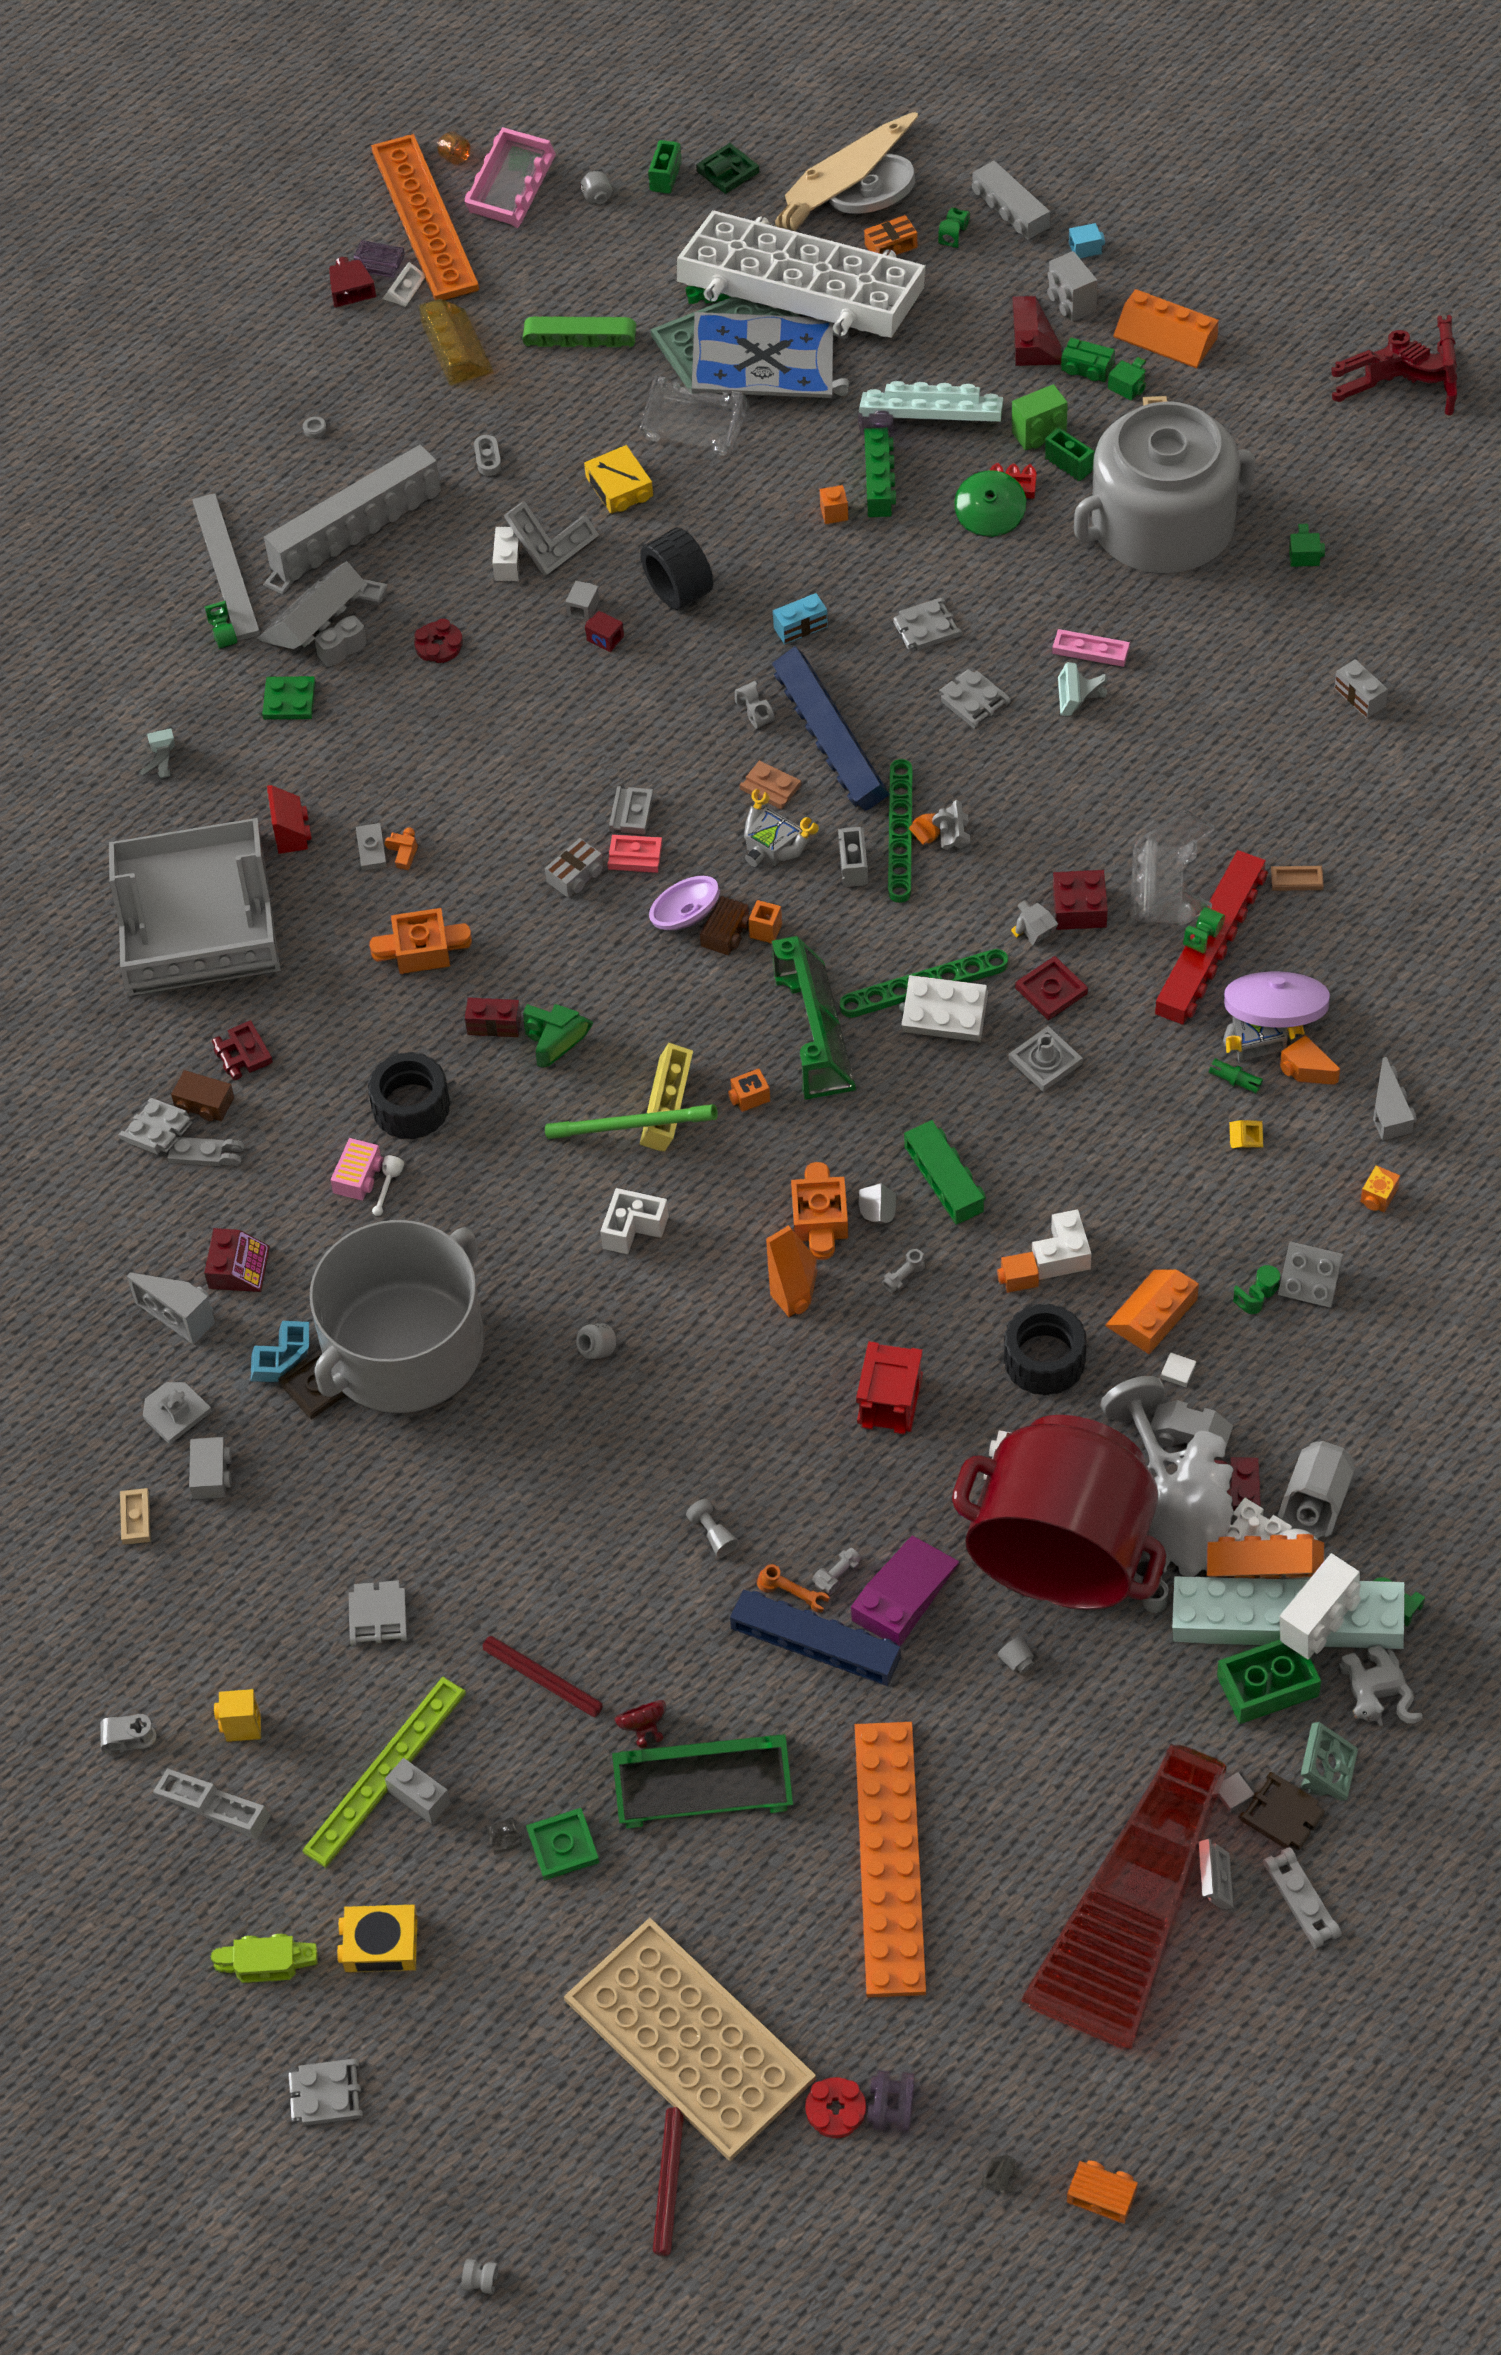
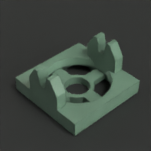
M1312 1723L1301 1770V1776L1304 1777L1301 1789H1310L1309 1793L1323 1796L1329 1794L1337 1800H1347L1358 1748L1322 1723ZM1330 1753L1336 1759V1767L1334 1769L1328 1761ZM1317 1758L1322 1760L1325 1768L1324 1776H1321L1316 1768ZM1334 1772H1340L1339 1780L1336 1783H1332Z

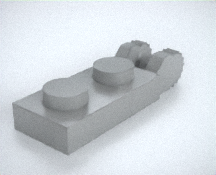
M175 1137L178 1140L170 1148L168 1154L169 1163L239 1166L241 1164V1156L233 1153L223 1154V1151L242 1152L244 1144L239 1140L233 1139L224 1141Z

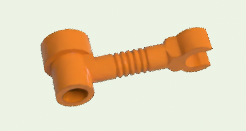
M774 1564L767 1565L757 1578V1586L761 1591L769 1593L779 1587L806 1601L815 1612H823L824 1610L822 1606L816 1603V1600L821 1599L828 1602L830 1599L826 1593L809 1591L781 1576L779 1567Z

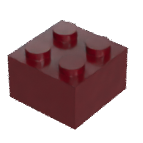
M1104 870L1053 872L1055 920L1058 923L1056 930L1107 928L1108 909Z

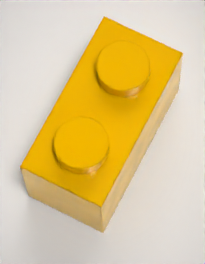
M254 1690L219 1692V1703H214L215 1720H218L219 1732H224L226 1741L261 1739V1712Z

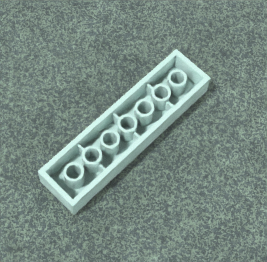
M1174 1576L1173 1641L1206 1644L1265 1645L1279 1640V1616L1309 1580ZM1360 1581L1359 1596L1361 1600L1358 1606L1352 1612L1348 1610L1343 1617L1344 1621L1336 1632L1331 1631L1326 1637L1327 1641L1324 1647L1371 1648L1380 1645L1386 1649H1404V1582Z

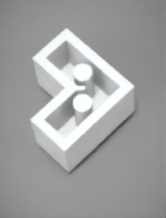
M616 1188L600 1231L602 1248L628 1254L635 1233L662 1238L669 1217L667 1199Z
M1078 1209L1052 1214L1051 1231L1053 1238L1032 1242V1252L1036 1261L1039 1280L1090 1270L1091 1251Z

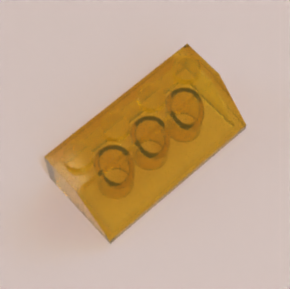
M442 299L419 305L421 324L450 386L494 373L464 308Z

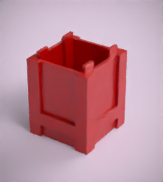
M868 1341L856 1396V1403H859L857 1424H862V1428L873 1429V1426L894 1429V1433L904 1435L906 1431H912L923 1378V1372H921L923 1349H907Z

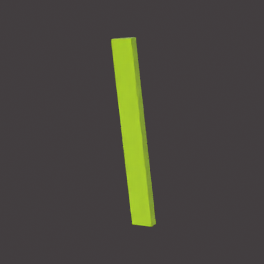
M445 1677L439 1680L303 1848L302 1851L305 1855L325 1868L330 1864L388 1792L385 1782L388 1774L403 1758L410 1763L466 1695L464 1689Z

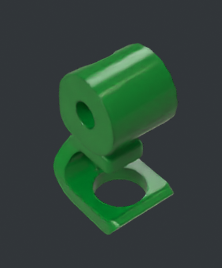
M954 207L950 208L946 220L940 223L938 244L955 248L959 247L960 230H966L970 221V211H963ZM943 235L951 236L954 242L949 243L945 241Z
M226 601L205 606L208 623L215 627L212 631L218 648L237 644L238 641L232 623L227 624L229 614ZM222 607L218 611H211L214 608Z
M1204 907L1198 917L1196 928L1192 926L1186 928L1183 945L1205 954L1208 936L1216 938L1224 924L1225 915L1209 907Z
M1264 1265L1257 1270L1255 1285L1249 1288V1294L1253 1298L1235 1285L1233 1302L1248 1314L1259 1313L1264 1304V1297L1269 1298L1278 1290L1280 1280L1278 1269L1274 1266Z

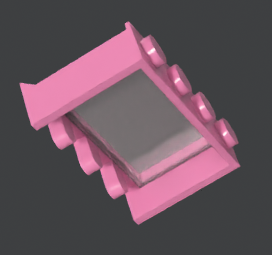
M502 127L499 135L494 139L490 153L485 156L480 172L475 176L471 190L466 194L465 204L469 212L505 222L518 228L556 155L550 141Z

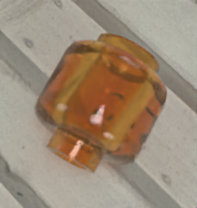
M448 132L442 135L438 141V153L441 158L456 165L468 158L470 143L468 139L458 133Z

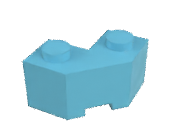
M282 1321L279 1329V1347L254 1346L251 1355V1381L278 1382V1378L293 1369L306 1357L309 1349V1322Z

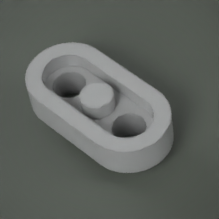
M491 435L479 436L474 441L478 471L485 476L495 475L501 470L497 440Z

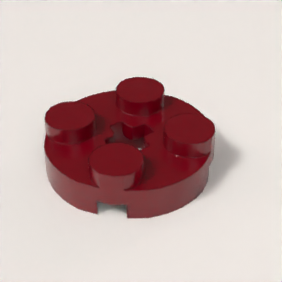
M439 619L437 622L428 623L417 629L414 633L416 653L425 661H435L436 663L448 662L458 656L463 645L460 630L455 625L450 624L448 619ZM437 639H440L443 642L442 645H439L438 643H433Z

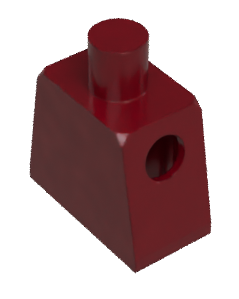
M340 257L336 260V265L329 268L331 292L335 308L376 298L374 281L361 260L349 261L347 257Z

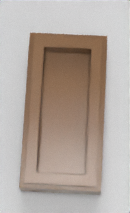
M1271 866L1272 891L1323 890L1322 866Z

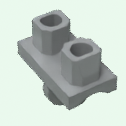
M955 800L949 808H942L939 810V813L933 816V825L940 829L941 848L948 850L955 846L962 849L970 843V835L964 832V827L967 826L969 819L968 815L962 812V803Z

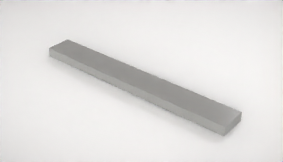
M214 493L192 499L223 599L227 604L229 618L237 641L260 635L259 628L216 495Z

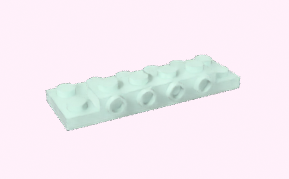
M894 381L886 384L885 393H881L880 390L876 389L863 392L859 416L1001 422L1003 397H998L996 394L980 396V387H975L973 384H963L960 387L951 386L949 383H939L937 386H933L925 382H916L914 385H906L904 382Z

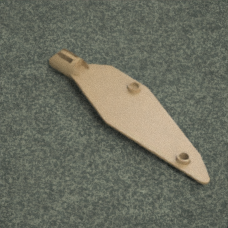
M918 113L907 114L880 126L808 169L786 193L785 197L788 206L775 220L776 227L795 232L807 219L811 210L863 180L919 117Z

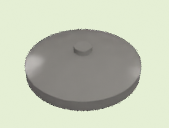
M886 154L863 180L828 201L833 208L846 213H868L891 206L903 199L914 187L916 175L913 165L902 156Z

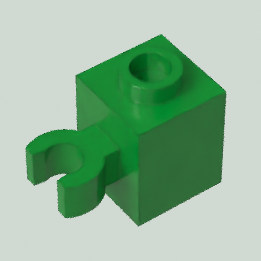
M1137 357L1132 365L1121 360L1109 373L1108 389L1131 401L1136 395H1141L1146 387V369L1142 368L1146 360Z
M1308 523L1298 524L1299 532L1297 534H1290V566H1320V558L1325 557V543H1320L1319 533H1309Z

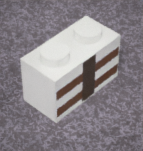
M496 527L492 563L495 581H519L522 543L511 527Z

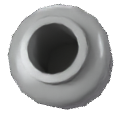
M591 171L587 173L580 184L582 193L590 204H603L612 196V186L603 172Z
M603 1323L583 1326L577 1334L576 1344L578 1351L587 1359H600L610 1356L616 1347L615 1332L609 1325Z

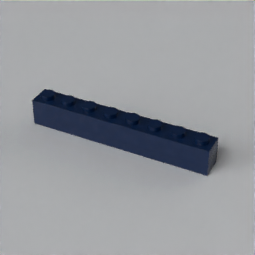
M794 646L772 663L777 671L774 673V676L782 686L785 684L787 689L784 692L792 703L796 702L795 711L802 720L806 719L808 722L805 725L806 729L812 737H817L818 741L815 743L823 754L826 753L829 758L826 759V762L834 772H838L839 776L836 778L844 789L848 788L850 793L847 797L855 807L859 805L864 811L869 810L889 796L890 793L808 659Z

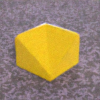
M1239 1120L1229 1122L1230 1145L1232 1148L1263 1147L1262 1121Z

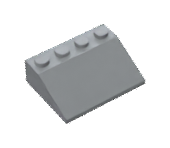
M346 561L319 578L264 630L257 639L264 643L295 649L300 645L306 647L315 639L313 634L317 630L321 632L331 623L328 619L333 614L335 617L340 615L347 608L344 604L348 600L353 602L362 594L360 589L366 582Z

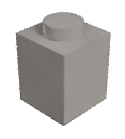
M575 581L565 601L567 616L585 621L592 618L600 602L599 587L591 583Z

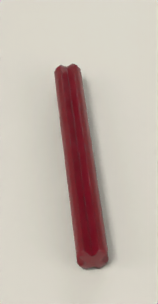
M488 1636L482 1646L485 1652L590 1716L597 1717L602 1711V1702L495 1637Z
M678 2107L668 2108L665 2116L653 2252L658 2256H668L671 2253L684 2117Z

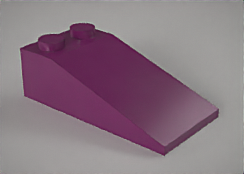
M912 1535L871 1579L852 1604V1621L883 1639H890L898 1646H901L956 1569L959 1561Z

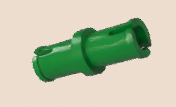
M1217 1058L1213 1060L1212 1065L1221 1068V1070L1210 1067L1208 1072L1229 1081V1085L1233 1087L1238 1085L1254 1092V1094H1257L1260 1088L1252 1085L1251 1082L1258 1085L1263 1083V1078L1243 1071V1067L1231 1066Z

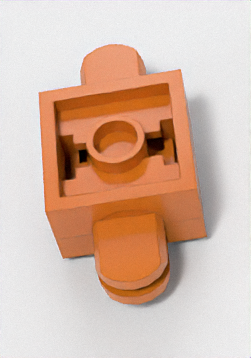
M437 908L391 915L393 934L373 937L369 946L372 958L376 962L397 959L399 973L404 974L450 967L448 951L469 948L472 944V936L469 926L465 923L444 926L442 909Z
M814 1162L807 1165L804 1174L805 1179L791 1180L794 1232L802 1242L809 1241V1249L816 1259L826 1260L832 1257L835 1252V1239H848L844 1177H830V1171L826 1164Z

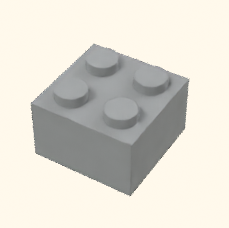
M1072 251L1049 261V288L1047 293L1052 302H1057L1062 315H1067L1073 322L1096 312L1097 279L1076 253Z

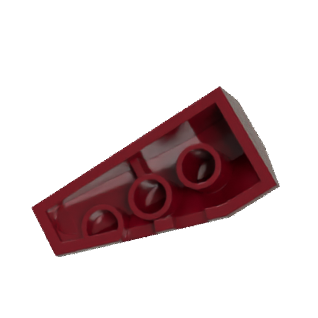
M1036 296L1012 297L1015 366L1061 365V344Z

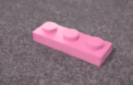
M1058 629L1052 647V654L1124 667L1130 649V642Z

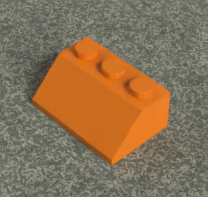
M1177 1269L1153 1270L1107 1322L1106 1327L1150 1355L1198 1299L1199 1283Z

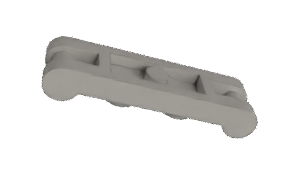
M1290 1847L1282 1850L1281 1854L1276 1857L1269 1856L1263 1859L1265 1868L1314 1949L1323 1946V1942L1330 1938L1335 1940L1342 1936L1338 1924L1330 1916ZM1287 1865L1290 1871L1282 1875L1279 1868ZM1322 1922L1325 1928L1317 1931L1314 1926Z

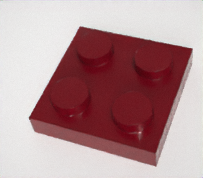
M1053 956L1015 982V989L1048 1021L1088 994V987L1056 956Z

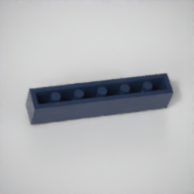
M743 1589L730 1616L732 1630L887 1687L901 1659L900 1646L890 1639L881 1640L871 1636L865 1630L848 1628L840 1621L834 1619L829 1621L819 1617L810 1610L802 1611L792 1607L785 1601H774L758 1591L750 1592Z

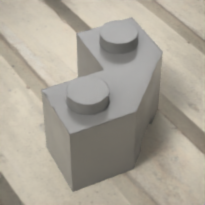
M1179 1400L1157 1406L1151 1428L1161 1445L1171 1447L1183 1443L1188 1444L1198 1431L1204 1430L1223 1437L1227 1446L1233 1425L1215 1410L1204 1408V1411L1200 1412L1187 1408L1188 1403Z

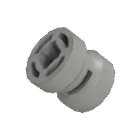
M466 2259L462 2274V2290L473 2291L480 2288L483 2293L493 2294L495 2286H492V2282L498 2276V2263L487 2262L485 2265H482L477 2260Z

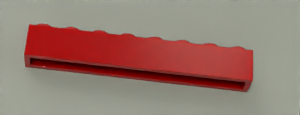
M1237 850L1207 907L1225 915L1224 924L1216 938L1208 936L1205 954L1185 946L1156 999V1015L1184 1025L1188 1017L1192 1018L1197 1008V999H1203L1206 993L1207 980H1213L1218 968L1216 964L1218 960H1224L1228 946H1226L1228 941H1234L1238 931V927H1236L1238 922H1244L1248 912L1246 907L1248 904L1255 902L1258 885L1263 886L1268 874L1265 871L1266 860Z

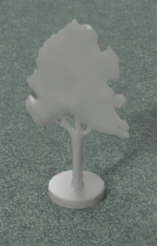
M1155 1376L1132 1378L1109 1390L1102 1398L1100 1406L1108 1419L1114 1421L1134 1419L1149 1455V1465L1147 1467L1151 1473L1155 1469L1157 1474L1154 1479L1159 1493L1158 1504L1148 1535L1160 1541L1165 1548L1167 1558L1163 1573L1167 1572V1566L1172 1561L1178 1566L1179 1572L1182 1575L1195 1577L1201 1570L1205 1569L1207 1571L1208 1542H1218V1537H1226L1234 1512L1231 1506L1232 1497L1227 1493V1490L1230 1488L1229 1481L1232 1477L1233 1468L1228 1464H1217L1214 1461L1215 1457L1225 1456L1226 1442L1223 1437L1202 1430L1195 1434L1194 1438L1188 1443L1187 1449L1176 1453L1165 1452L1159 1446L1145 1414L1164 1399L1166 1390L1160 1378ZM1163 1461L1174 1462L1178 1466L1177 1471L1172 1475L1167 1473Z

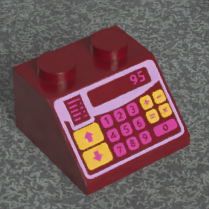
M213 1228L204 1272L208 1288L261 1292L270 1246L241 1230Z

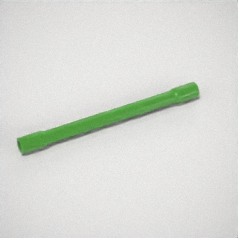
M711 1104L663 1112L577 1122L549 1123L545 1126V1135L548 1139H556L596 1132L683 1122L712 1121L717 1119L718 1111L717 1107Z

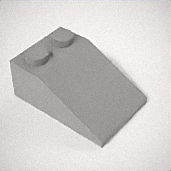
M131 1272L127 1275L135 1303L193 1345L215 1324L214 1311L209 1302L210 1297L203 1288H196L189 1282Z

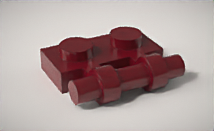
M251 1020L227 1030L230 1039L223 1041L220 1036H217L212 1040L215 1054L218 1058L222 1059L225 1072L231 1075L234 1081L242 1077L239 1070L241 1067L246 1066L249 1073L273 1063L269 1051ZM236 1049L239 1055L232 1058L230 1052Z

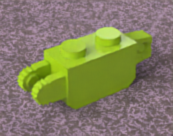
M274 1934L268 1938L245 1936L242 1939L234 1940V1946L216 1948L210 1957L214 1969L219 1973L235 1972L237 1978L242 1983L290 1980L296 1974V1969L317 1965L318 1952L315 1943L294 1942L293 1936Z

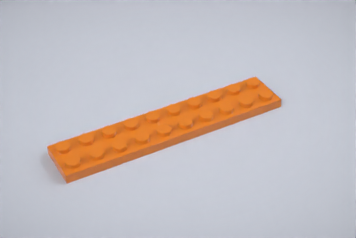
M414 134L371 145L374 158L435 302L479 291L477 279Z
M912 1722L855 1724L867 1998L926 1995Z

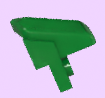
M529 1004L526 1005L523 1011L525 1035L538 1042L536 1060L537 1066L542 1068L550 1066L581 1041L593 1025L592 1020L580 1016L579 1012L557 1004L554 1005L551 1012Z

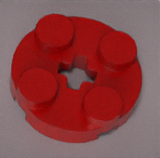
M839 2077L818 2081L813 2084L806 2099L805 2108L808 2122L825 2137L843 2138L849 2136L864 2121L866 2102L858 2084L854 2081ZM833 2101H839V2105H844V2109H840L837 2115H834L831 2109H827V2106L832 2105Z

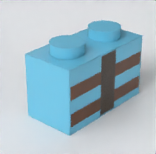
M817 593L773 610L774 629L782 642L787 644L828 627L827 608Z

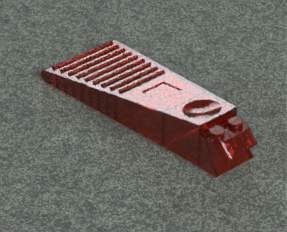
M1169 1745L1159 1770L1025 1991L1021 2001L1028 2004V2008L1118 2048L1126 2047L1132 2050L1199 1853V1841H1202L1213 1806L1227 1769L1223 1762L1186 1746Z

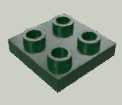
M731 143L696 164V171L724 194H727L760 172L759 165Z

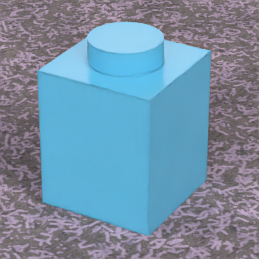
M1096 223L1069 228L1070 248L1079 258L1102 254V246L1105 245L1104 234L1099 232Z

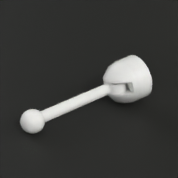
M388 1155L384 1157L382 1171L386 1179L377 1206L372 1210L375 1216H380L383 1213L382 1205L391 1178L399 1176L403 1170L404 1161L396 1156Z

